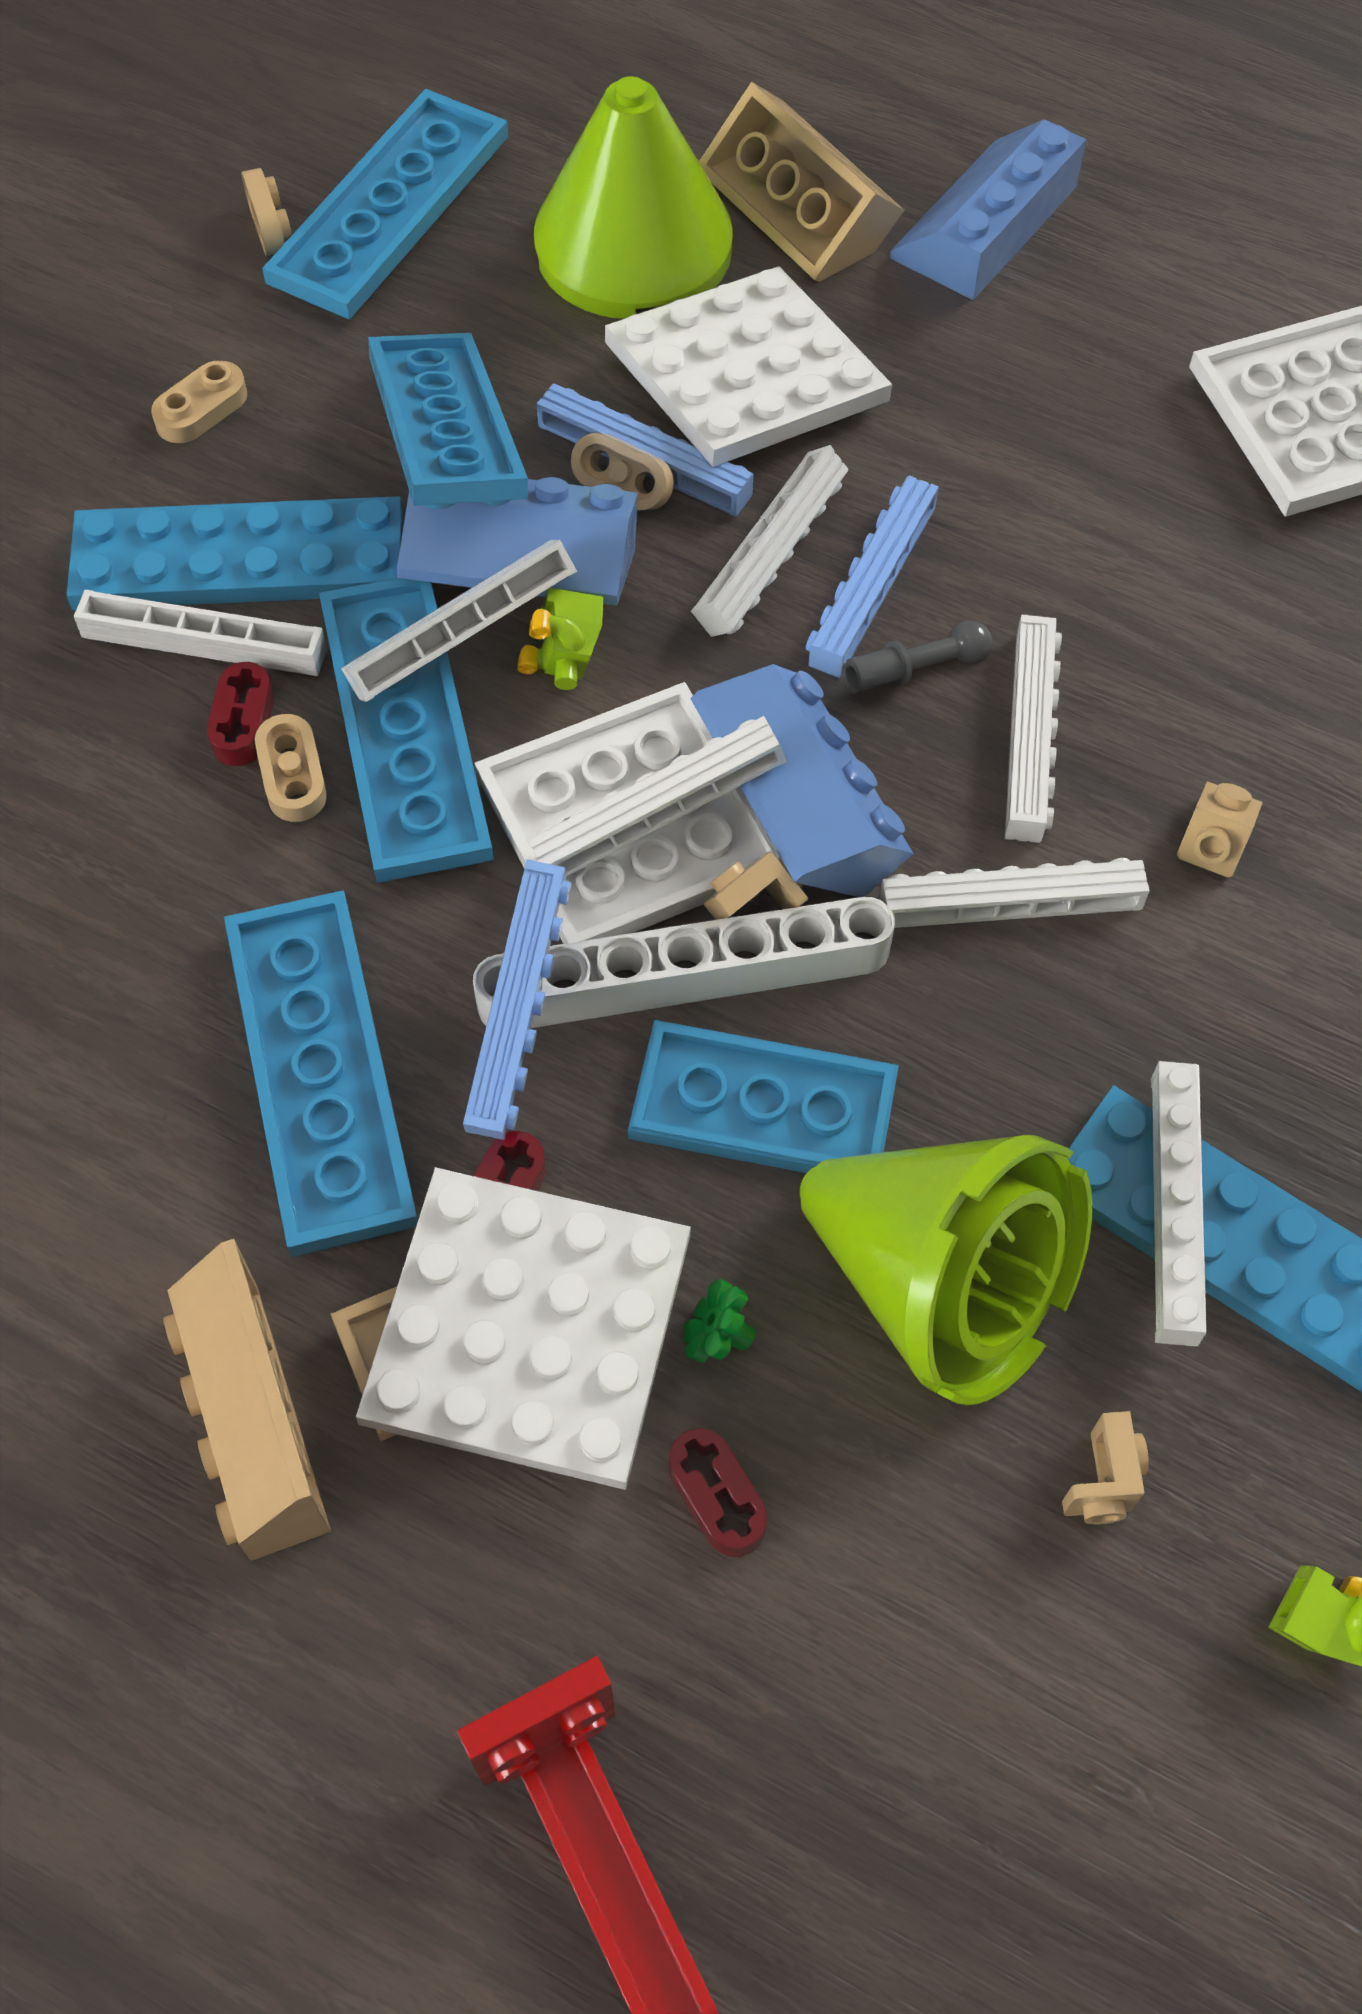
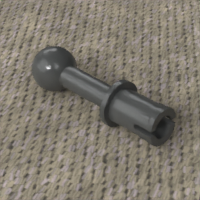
M966 620L957 624L951 630L949 637L908 649L901 642L894 640L886 643L884 649L847 659L846 663L842 666L843 680L847 689L852 694L888 683L902 686L910 681L913 670L952 659L967 664L983 661L991 651L992 636L989 629L981 622Z

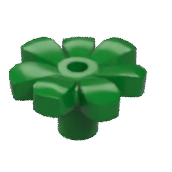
M718 1279L708 1286V1298L702 1296L692 1313L697 1319L688 1320L683 1326V1341L687 1344L685 1349L686 1356L701 1364L709 1356L717 1360L725 1358L729 1354L731 1346L740 1351H745L751 1346L755 1338L754 1327L745 1323L744 1316L740 1313L748 1301L746 1292L737 1286L732 1287V1284L723 1279Z

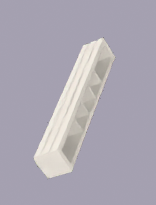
M831 445L806 454L769 507L692 609L691 613L711 637L726 633L731 635L740 629L744 622L742 620L743 616L748 610L754 608L761 599L759 594L764 587H767L776 579V571L779 566L792 557L794 554L792 548L810 532V523L825 511V503L828 498L841 489V480L848 472V468L841 462L840 457L835 454Z
M549 540L342 667L341 670L359 700L367 702L378 693L551 586L573 575L577 570L560 540Z
M84 590L74 614V619L82 638L233 663L249 661L257 663L264 668L313 676L319 675L327 651L321 627L291 624L93 592L91 590Z
M1021 615L1016 635L1005 822L1006 840L1016 839L1017 841L1040 843L1045 829L1051 830L1053 824L1054 808L1048 807V799H1053L1055 777H1049V769H1054L1057 750L1055 747H1050L1051 740L1056 738L1058 718H1052V710H1057L1059 689H1053V682H1058L1060 674V661H1055L1054 659L1055 654L1060 652L1062 633H1056V618Z
M762 716L757 720H748L742 723L736 731L723 738L717 737L709 740L704 745V748L690 755H682L675 758L664 769L641 776L635 784L626 789L610 792L604 797L603 801L589 808L576 810L567 820L555 826L551 825L542 828L528 842L538 862L565 867V875L567 877L787 761L766 718Z
M1118 858L1107 863L1080 861L1074 865L1066 866L1046 863L1036 868L1020 869L1016 866H1007L997 871L969 869L963 873L956 874L935 871L926 876L915 877L896 874L882 880L879 898L890 907L894 914V928L1137 911L1143 909L1149 894V886L1142 860L1130 861L1127 858Z
M1159 1061L1151 1078L1156 1295L1155 1343L1198 1346L1206 1335L1199 1065Z

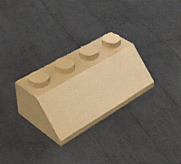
M753 82L750 83L699 160L710 182L806 273L818 282L873 254L905 211L783 100Z
M231 1239L222 1242L167 1290L174 1314L163 1317V1322L174 1354L185 1353L191 1374L181 1377L180 1383L189 1412L192 1417L202 1414L208 1437L197 1441L204 1469L209 1480L220 1477L226 1501L215 1505L222 1534L227 1545L238 1542L248 1558L253 1561L329 1533L331 1528L257 1284L235 1240Z

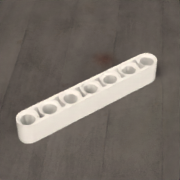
M858 897L550 946L548 953L554 955L550 978H542L540 992H545L541 1016H533L531 1028L870 974L882 968L889 957L895 927L894 914L890 907L881 900L873 897ZM858 932H866L873 935L875 938L862 939L854 934ZM809 942L814 944L816 947L812 949H803L797 947L795 943ZM749 951L757 956L743 959L735 956L734 953ZM504 953L483 960L478 964L473 975L478 1014L486 1026L494 997L491 995L496 989ZM691 961L697 965L691 968H680L675 966L674 963ZM621 970H630L637 973L629 978H619L613 975ZM559 980H572L576 982L573 986L567 988H558L552 985Z

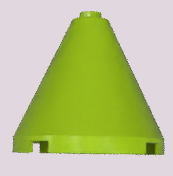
M633 76L624 77L612 83L602 96L536 217L534 225L535 250L539 259V270L545 281L558 295L576 307L601 316L625 319L635 315L636 309L663 306L676 300L716 288L725 276L732 256L733 228L728 210L656 89L650 83Z
M1022 1135L826 1159L806 1173L801 1182L799 1193L803 1214L920 1383L927 1389L957 1404L974 1405L986 1402L1007 1390L1040 1356L1046 1345L1032 1337L1042 1323L1050 1305L1064 1312L1067 1311L1078 1285L1088 1251L1092 1225V1191L1087 1171L1071 1165L1068 1160L1074 1153L1072 1150L1039 1136Z

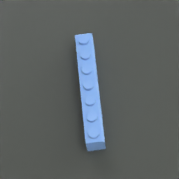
M553 383L537 402L538 427L574 443H577L583 436L590 433L609 434L662 459L671 469L674 489L729 513V515L737 517L752 497L754 474L745 467L729 462L712 467L696 447L691 446L687 441L669 436L657 427H649L638 422L628 414H621L607 408L599 401L585 398L573 389H565ZM603 452L601 454L602 456L609 458L606 452ZM650 473L646 475V476H648V477L654 479L653 476H652Z
M909 475L902 487L896 486L889 501L890 507L888 511L883 509L878 517L875 534L869 533L863 544L861 558L855 557L851 563L848 581L840 582L835 593L833 607L828 605L825 608L820 621L821 628L818 632L813 630L806 644V650L810 651L808 666L841 678L843 664L846 663L847 659L852 658L933 514L939 486L928 484V482L923 480H917V478Z
M526 859L463 1121L465 1132L505 1140L507 1129H515L519 1107L513 1106L516 1091L523 1092L528 1068L522 1067L525 1052L532 1054L537 1030L531 1029L533 1016H541L545 992H540L543 977L550 978L554 955L548 954L551 940H559L563 918H558L557 914L560 904L567 905L571 890V882L565 881V867Z

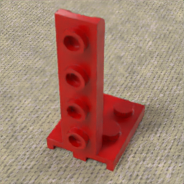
M598 1655L456 1730L484 1786L498 1780L499 1784H504L520 1776L522 1777L630 2013L719 2014L588 1742V1739L594 1737L607 1727L606 1721L616 1716L612 1684Z

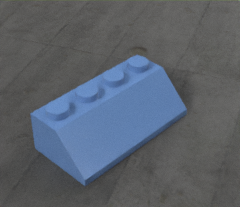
M1043 119L995 140L890 250L889 258L974 300L1075 190L1086 139L1066 130L1060 125H1055Z
M547 477L539 480L528 479V499L511 500L504 505L498 506L486 505L482 502L455 503L446 509H432L424 505L414 506L409 492L397 565V578L473 588L549 540H560L577 572L550 588L604 597L603 604L617 606L635 553L638 493L623 491L620 487L611 484L588 487L568 484L560 478ZM547 590L537 596L545 597Z
M772 664L697 691L690 699L712 738H723L736 731L745 721L757 720L764 716L778 740L787 762L744 783L740 787L795 883L856 897H865L883 879L887 878L914 854L902 835L905 832L903 822L891 808L883 804L874 789L877 786L874 774L854 756L847 744L850 741L848 731L840 721L827 711L821 701V698L824 696L823 690L812 676L804 671L796 673Z

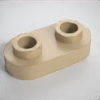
M261 168L243 171L241 176L245 194L265 256L274 255L284 245V241H287L292 236L285 208L275 209L281 207V201L274 176L265 178Z
M211 361L202 365L161 394L154 401L151 409L158 434L164 440L172 443H187L206 433L244 404L247 398V388L243 373L237 365L231 362Z
M590 433L578 440L572 450L571 468L581 484L588 487L611 484L620 487L623 491L637 492V510H656L662 507L672 494L674 480L669 466L662 459L609 434ZM603 452H606L609 457V465L605 471L600 469L598 463L599 457ZM650 473L654 478L655 485L653 490L647 493L643 487V480Z
M280 714L264 721L255 734V745L269 806L272 812L283 820L290 822L306 821L316 816L323 809L327 800V791L313 731L309 723L297 715ZM287 748H294V749H295L294 751H287V752H284V753H280L281 751H283L284 749H287ZM298 794L305 795L298 799H291L293 796Z

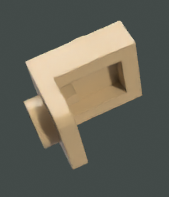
M1207 781L1178 849L1177 857L1180 860L1222 876L1231 877L1254 828L1263 802L1253 799L1252 795L1240 786L1229 783L1216 785Z
M770 851L757 858L746 868L743 867L739 860L729 866L710 882L716 893L703 904L712 916L718 920L730 917L764 888L767 889L782 909L799 907L808 898L800 888L804 884L795 883L782 859H777Z
M1130 1411L1103 1413L1090 1433L1099 1483L1071 1486L1062 1500L1064 1516L1084 1515V1521L1087 1524L1097 1525L1118 1522L1127 1517L1126 1512H1131L1145 1494L1142 1475L1148 1473V1450L1143 1434L1134 1433Z

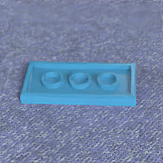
M654 1020L628 1127V1139L807 1173L826 1159L884 1152L899 1065Z

